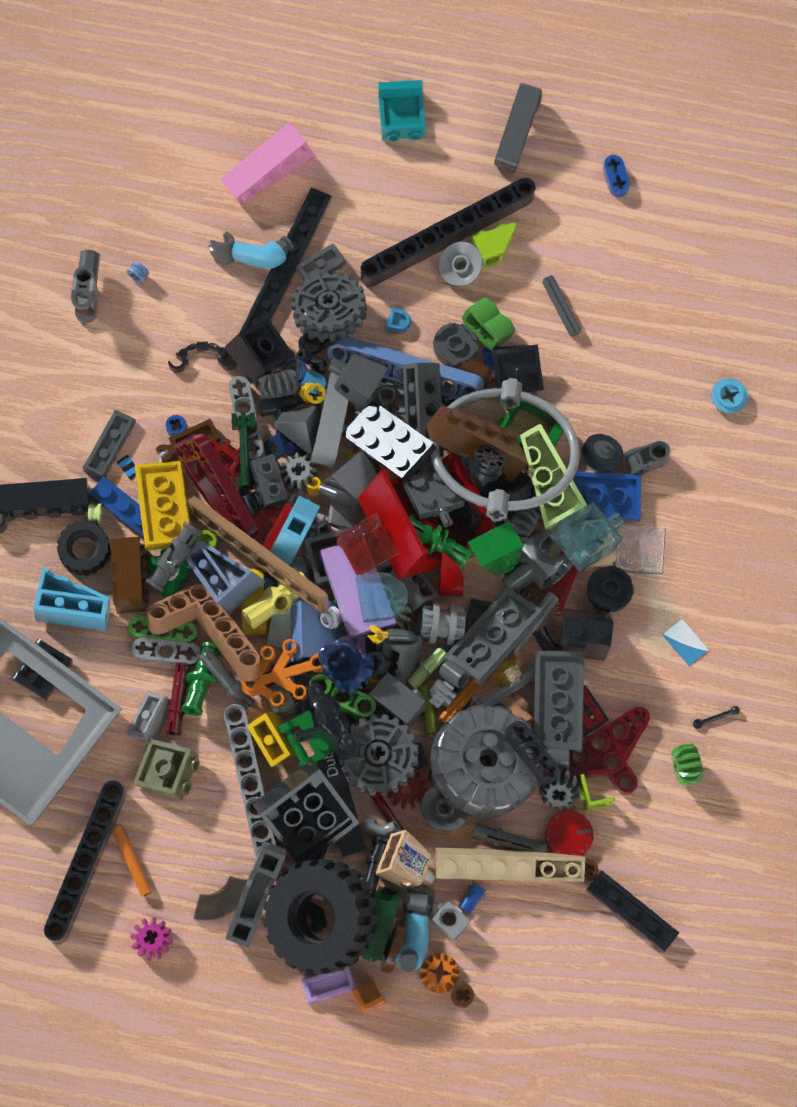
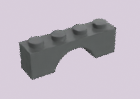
M265 841L262 842L228 926L226 940L249 948L265 901L268 898V891L277 879L286 857V849Z

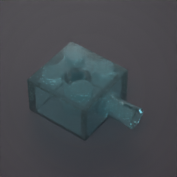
M591 503L561 520L550 537L580 572L610 555L623 539L616 530L623 526V519L620 517L614 520L620 516L618 513H614L606 518L598 507Z

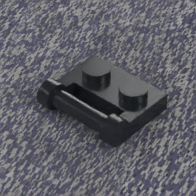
M40 639L35 641V644L67 668L73 663L70 657ZM23 663L18 672H14L10 679L47 701L56 687L37 672L33 674L30 680L26 679L25 677L31 668Z

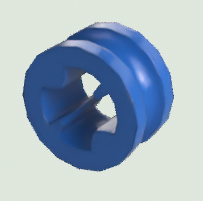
M172 415L167 419L166 430L168 435L172 437L187 430L186 421L182 416ZM176 422H179L181 429L177 428V431H173L172 424L176 425Z

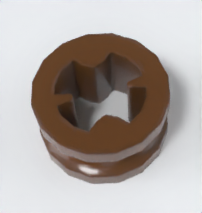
M585 859L586 866L588 868L592 867L593 871L590 873L592 876L589 877L585 873L584 882H591L598 874V865L592 859Z
M467 984L457 985L451 995L453 1003L461 1008L469 1006L474 1000L472 987ZM458 990L462 992L467 990L469 992L467 997L470 999L467 1002L465 1000L458 1001L456 997L459 994H456Z

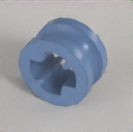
M132 262V268L126 271L133 280L144 283V277L150 274L149 270L138 262Z

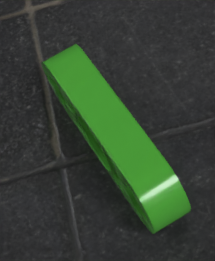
M136 616L128 624L130 635L134 639L144 637L194 643L198 637L196 626L191 622L176 628L177 632H185V629L189 628L190 633H193V635H189L188 639H185L181 633H176V638H173L174 629L170 630L169 634L164 637L154 633L149 635L150 632L146 629H141L140 633H137L133 627H137L138 623H142L144 628H148V617Z

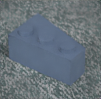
M201 540L191 548L189 555L184 557L214 601L230 613L266 582L249 569Z

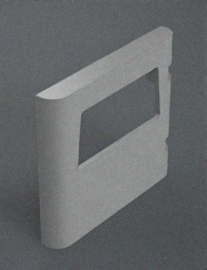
M0 617V658L6 652H10L86 710L60 754L52 752L0 712V803L32 827L116 719L122 708Z

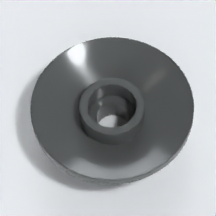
M435 786L428 789L421 800L423 818L436 830L443 832L454 831L461 827L468 817V813L451 807L445 801V797L440 790H436ZM439 807L445 808L446 814H442L439 811Z

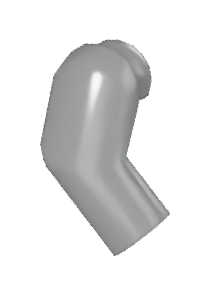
M367 818L364 821V832L373 837L386 838L400 831L399 824L395 820L383 826L378 825L377 820L374 818Z

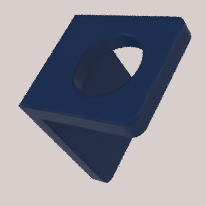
M281 432L264 442L266 456L272 455L271 446L274 442L276 443L277 451L274 455L276 460L284 455L295 456L296 453H299L300 457L308 455L306 451Z

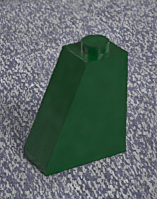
M383 886L378 887L374 896L377 906H374L375 914H378V924L374 925L376 934L374 940L369 941V949L362 956L363 959L371 962L382 960L402 892Z

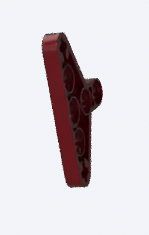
M640 706L634 707L583 740V752L586 754V760L576 762L573 759L574 751H570V764L575 768L571 770L570 766L569 769H564L563 773L569 770L570 776L576 775L577 779L582 774H584L585 778L607 776L620 794H632L637 788L638 779L626 761L649 723L650 714L648 710ZM634 713H637V715L642 714L644 716L643 723L641 724L639 721L633 723L631 728L635 730L631 732L628 723L634 719ZM615 725H622L626 733L622 737H617L613 734L612 728ZM597 737L603 738L606 742V747L598 750L593 746L592 741ZM610 757H614L619 761V767L615 770L609 769L606 765V760ZM623 777H628L633 781L631 789L625 790L621 787L620 780Z

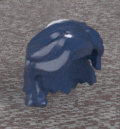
M335 640L333 644L325 645L319 651L318 658L324 676L335 683L341 694L344 692H348L351 695L355 694V692H358V688L363 689L362 682L368 684L369 678L373 677L372 673L375 672L374 659L366 656L364 653H360L356 645L346 640Z

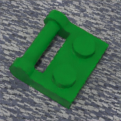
M310 710L278 727L281 734L286 736L298 757L300 768L310 760L317 763L334 753L323 737L307 740L314 752V755L308 757L300 742L293 743L292 739L295 733L293 728L297 726L301 730L314 728Z

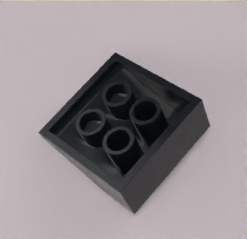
M310 760L253 804L259 815L297 864L312 860L359 824V821L313 760Z

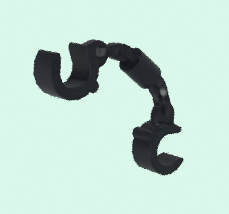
M208 341L190 344L185 349H181L176 353V357L182 361L180 366H174L168 361L170 370L174 373H180L189 365L188 359H186L189 351L197 349V351H207L211 348L218 351L220 356L217 359L218 364L223 369L233 370L237 367L235 361L231 364H226L224 359L230 355L226 348L219 347L215 343H208Z

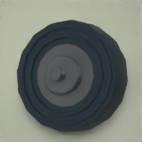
M594 434L589 436L583 444L582 457L593 469L601 472H611L617 469L623 460V449L614 438L604 434Z

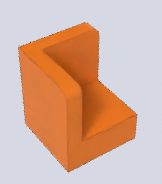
M374 980L358 988L354 987L351 989V993L362 1015L385 1003V999L381 996Z

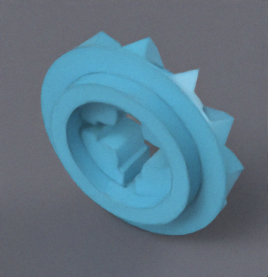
M722 379L712 389L713 404H715L719 411L727 412V414L738 413L745 407L748 401L746 387L736 379ZM726 392L729 395H735L732 399L733 403L729 399H723Z

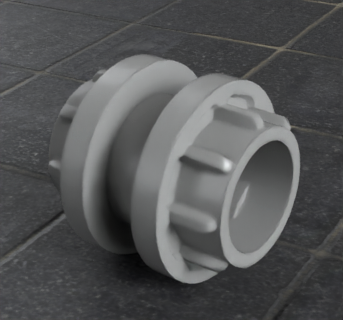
M431 602L430 606L425 605L421 608L419 617V636L426 638L427 642L435 644L437 637L444 638L445 645L452 646L454 641L458 642L464 635L466 623L464 610L457 609L456 604H449L447 610L440 609L439 602Z

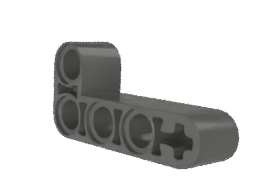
M520 83L494 165L516 171L535 112L537 113L542 100V89Z

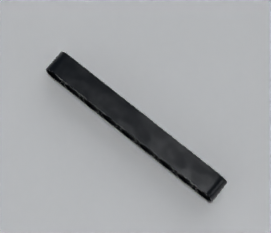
M521 178L366 259L361 264V282L368 287L376 286L446 249L451 244L459 242L528 206L534 200L535 182L530 178ZM521 190H527L530 193L524 194ZM502 200H508V201H510L511 203L505 204V203H502L501 201H502ZM489 210L491 213L485 214L482 211ZM470 220L472 223L466 224L463 221ZM451 230L453 233L446 234L443 231ZM431 240L434 243L426 244L424 241ZM411 250L414 254L409 255L405 251ZM388 260H392L395 263L392 265H388L385 262ZM367 271H374L375 274H374V275H368V274H366L365 272H367Z

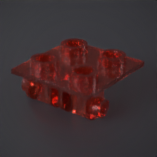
M378 513L373 514L336 536L339 547L343 549L357 577L399 554Z

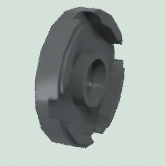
M448 323L442 326L436 332L433 340V352L437 359L450 367H461L463 361L473 360L478 351V338L476 334L462 323L461 325Z

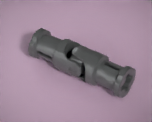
M187 522L183 523L184 528L176 539L173 538L169 548L157 562V568L151 577L145 580V582L162 593L165 591L164 586L170 577L175 576L184 561V557L191 552L190 547L196 538L202 535V532ZM167 561H171L174 565L169 566Z

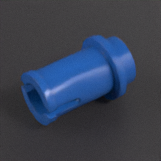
M475 882L468 886V892L460 905H458V908L468 915L472 914L481 897H485L486 889Z

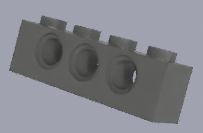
M439 363L403 365L406 424L430 440L426 424L440 409L442 401ZM439 445L440 457H443L444 447Z

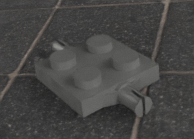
M423 463L417 469V474L412 475L406 482L402 481L403 487L420 520L439 516L444 527L451 526L453 520L449 513L452 510L464 507L465 501L442 481L435 469L427 470ZM445 465L444 467L446 468V470L448 471V473L451 475V473H450V471H449L447 465Z

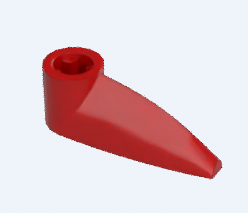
M442 553L439 597H463L464 577L462 572L449 556Z

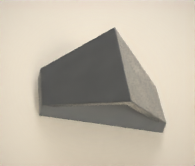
M321 402L283 412L273 426L310 454L313 451L320 420Z

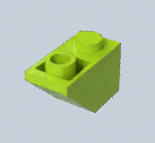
M515 222L510 224L503 223L493 230H483L473 236L472 245L479 250L482 256V269L503 262L515 236Z

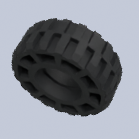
M331 859L304 861L303 863L290 866L288 872H282L277 877V884L271 885L268 891L269 899L264 904L266 918H263V922L268 932L266 936L269 944H273L275 954L279 958H284L285 964L290 968H298L301 973H315L316 975L337 972L359 961L358 956H363L368 951V943L374 940L376 934L374 925L378 924V914H375L374 908L377 904L375 897H371L369 892L371 888L367 881L363 882L360 879L362 876L357 870H349L348 864L334 862ZM316 893L323 894L330 901L335 913L334 928L326 940L317 938L309 929L306 920L307 905Z

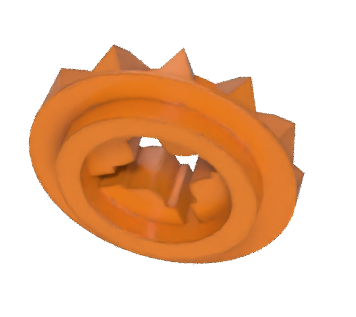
M433 953L424 959L420 967V979L428 990L435 993H445L457 984L459 966L453 957L445 953ZM441 962L443 971L450 975L442 976L439 983H437L436 974L429 970H437Z

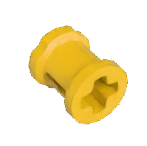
M309 382L301 386L299 395L306 403L318 404L324 400L326 392L321 384ZM309 391H316L315 396L309 395Z

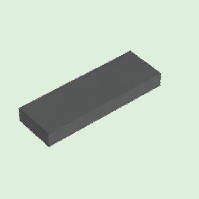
M115 410L84 464L83 471L99 479L106 478L131 433L136 419Z

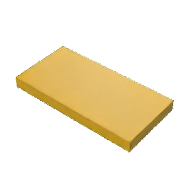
M180 461L135 464L145 550L169 548L173 538L176 539L184 528L183 523L187 522L190 524L182 464Z

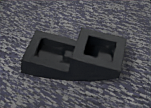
M464 499V507L452 510L449 515L451 518L458 519L465 534L474 535L483 516L474 503Z

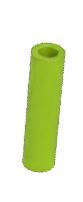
M430 685L419 687V692L424 695V700L426 701V709L424 710L426 731L428 735L437 734L439 729L434 705L429 702L432 698L428 694L431 687Z

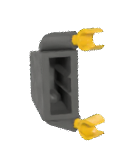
M354 446V452L347 449L348 461L323 481L325 484L321 485L320 479L314 477L312 484L315 487L307 485L308 493L310 495H318L320 493V495L334 501L353 506L359 502L357 498L378 475L377 462L356 446Z
M371 625L369 629L375 633L374 635H367L371 641L379 644L386 639L383 643L382 653L386 654L390 660V667L387 672L392 676L398 675L406 682L419 666L421 649L424 645L423 638L417 634L415 635L410 630L387 629L385 632L377 625ZM386 673L379 675V678H375V676L369 678V683L366 684L365 688L368 691H372Z

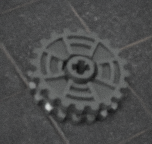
M324 272L323 276L313 275L312 280L305 279L303 286H297V293L292 295L293 302H291L292 310H294L293 318L296 327H300V332L303 335L308 333L310 339L318 337L319 341L322 342L325 339H329L332 342L338 337L345 339L346 334L350 333L353 335L356 332L355 328H361L363 325L362 320H366L367 315L365 311H367V305L365 303L366 298L365 294H363V287L358 286L356 279L350 280V276L347 274L340 276L339 272H335L333 275Z
M376 714L370 716V720H366L364 717L359 719V725L352 724L349 727L351 730L349 734L357 742L354 755L349 759H339L340 765L343 766L341 769L344 776L348 777L347 779L352 787L357 785L359 792L364 793L367 790L370 796L375 797L376 793H381L382 797L387 796L388 791H392L394 794L399 792L398 787L401 785L406 787L408 785L407 779L409 777L414 778L415 776L413 767H418L419 765L418 757H416L419 755L418 746L415 745L414 735L410 734L409 727L406 724L401 726L399 719L394 718L391 721L388 715L383 714L382 718H377ZM382 751L383 756H380L379 760H376L375 755H378V752Z

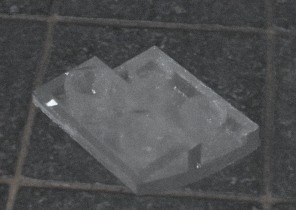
M617 524L615 526L614 541L616 562H613V566L621 568L627 573L663 574L666 529L648 525L636 527Z

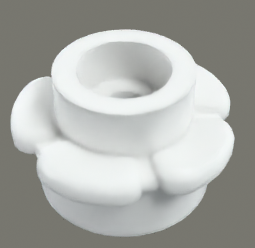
M334 606L321 613V622L329 629H336L342 623L341 613Z

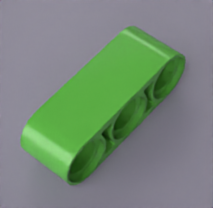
M316 675L310 680L309 685L315 683L324 685L326 696L335 697L337 694H340L335 683L324 675ZM360 691L355 692L353 695L348 692L342 693L347 696L348 701L345 703L338 702L341 706V712L358 721L363 717L366 720L370 719L376 707L375 701L371 696ZM361 703L367 704L370 711L363 713L359 711L357 706Z

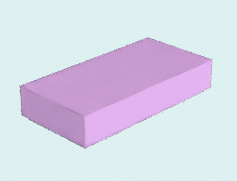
M349 966L341 971L314 975L301 980L308 1005L349 992L355 987Z

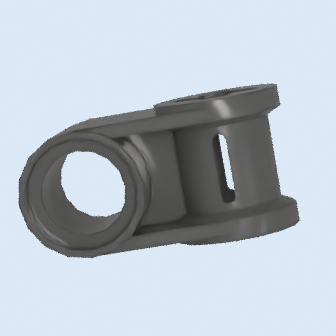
M655 441L642 447L630 449L623 456L629 462L632 470L630 472L631 475H643L665 466L669 458L670 448L663 441ZM661 451L664 457H655L653 452Z

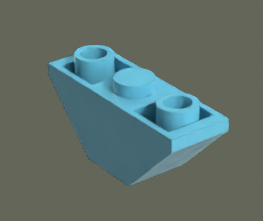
M299 496L270 552L290 566L320 506Z

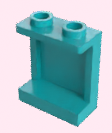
M422 80L378 82L382 140L394 142L399 139L419 140L426 138Z

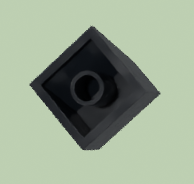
M269 318L237 334L225 346L250 384L258 381L262 375L273 372L294 357V354Z

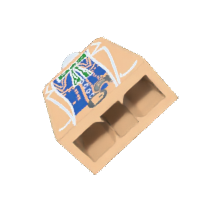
M407 830L391 834L376 875L403 888H412L421 884L429 886L435 879V874L428 870L432 858L431 854Z

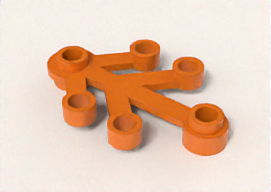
M293 639L284 641L282 646L283 653L272 672L265 675L263 674L270 661L275 660L277 651L271 646H265L261 649L259 677L254 680V685L249 687L250 681L241 679V689L245 694L249 696L261 694L268 698L274 706L283 707L287 702L285 694L278 691L274 692L265 686L270 683H276L293 693V696L298 700L308 698L306 693L307 687L297 685L287 678L309 671L323 674L321 664L318 667L315 666L316 660L319 659V653L314 654L310 661L286 668L293 654H296L299 650V644ZM293 643V649L288 651V645ZM271 650L272 654L267 658L266 652ZM303 689L304 693L299 697L298 691ZM281 695V701L276 703V697Z

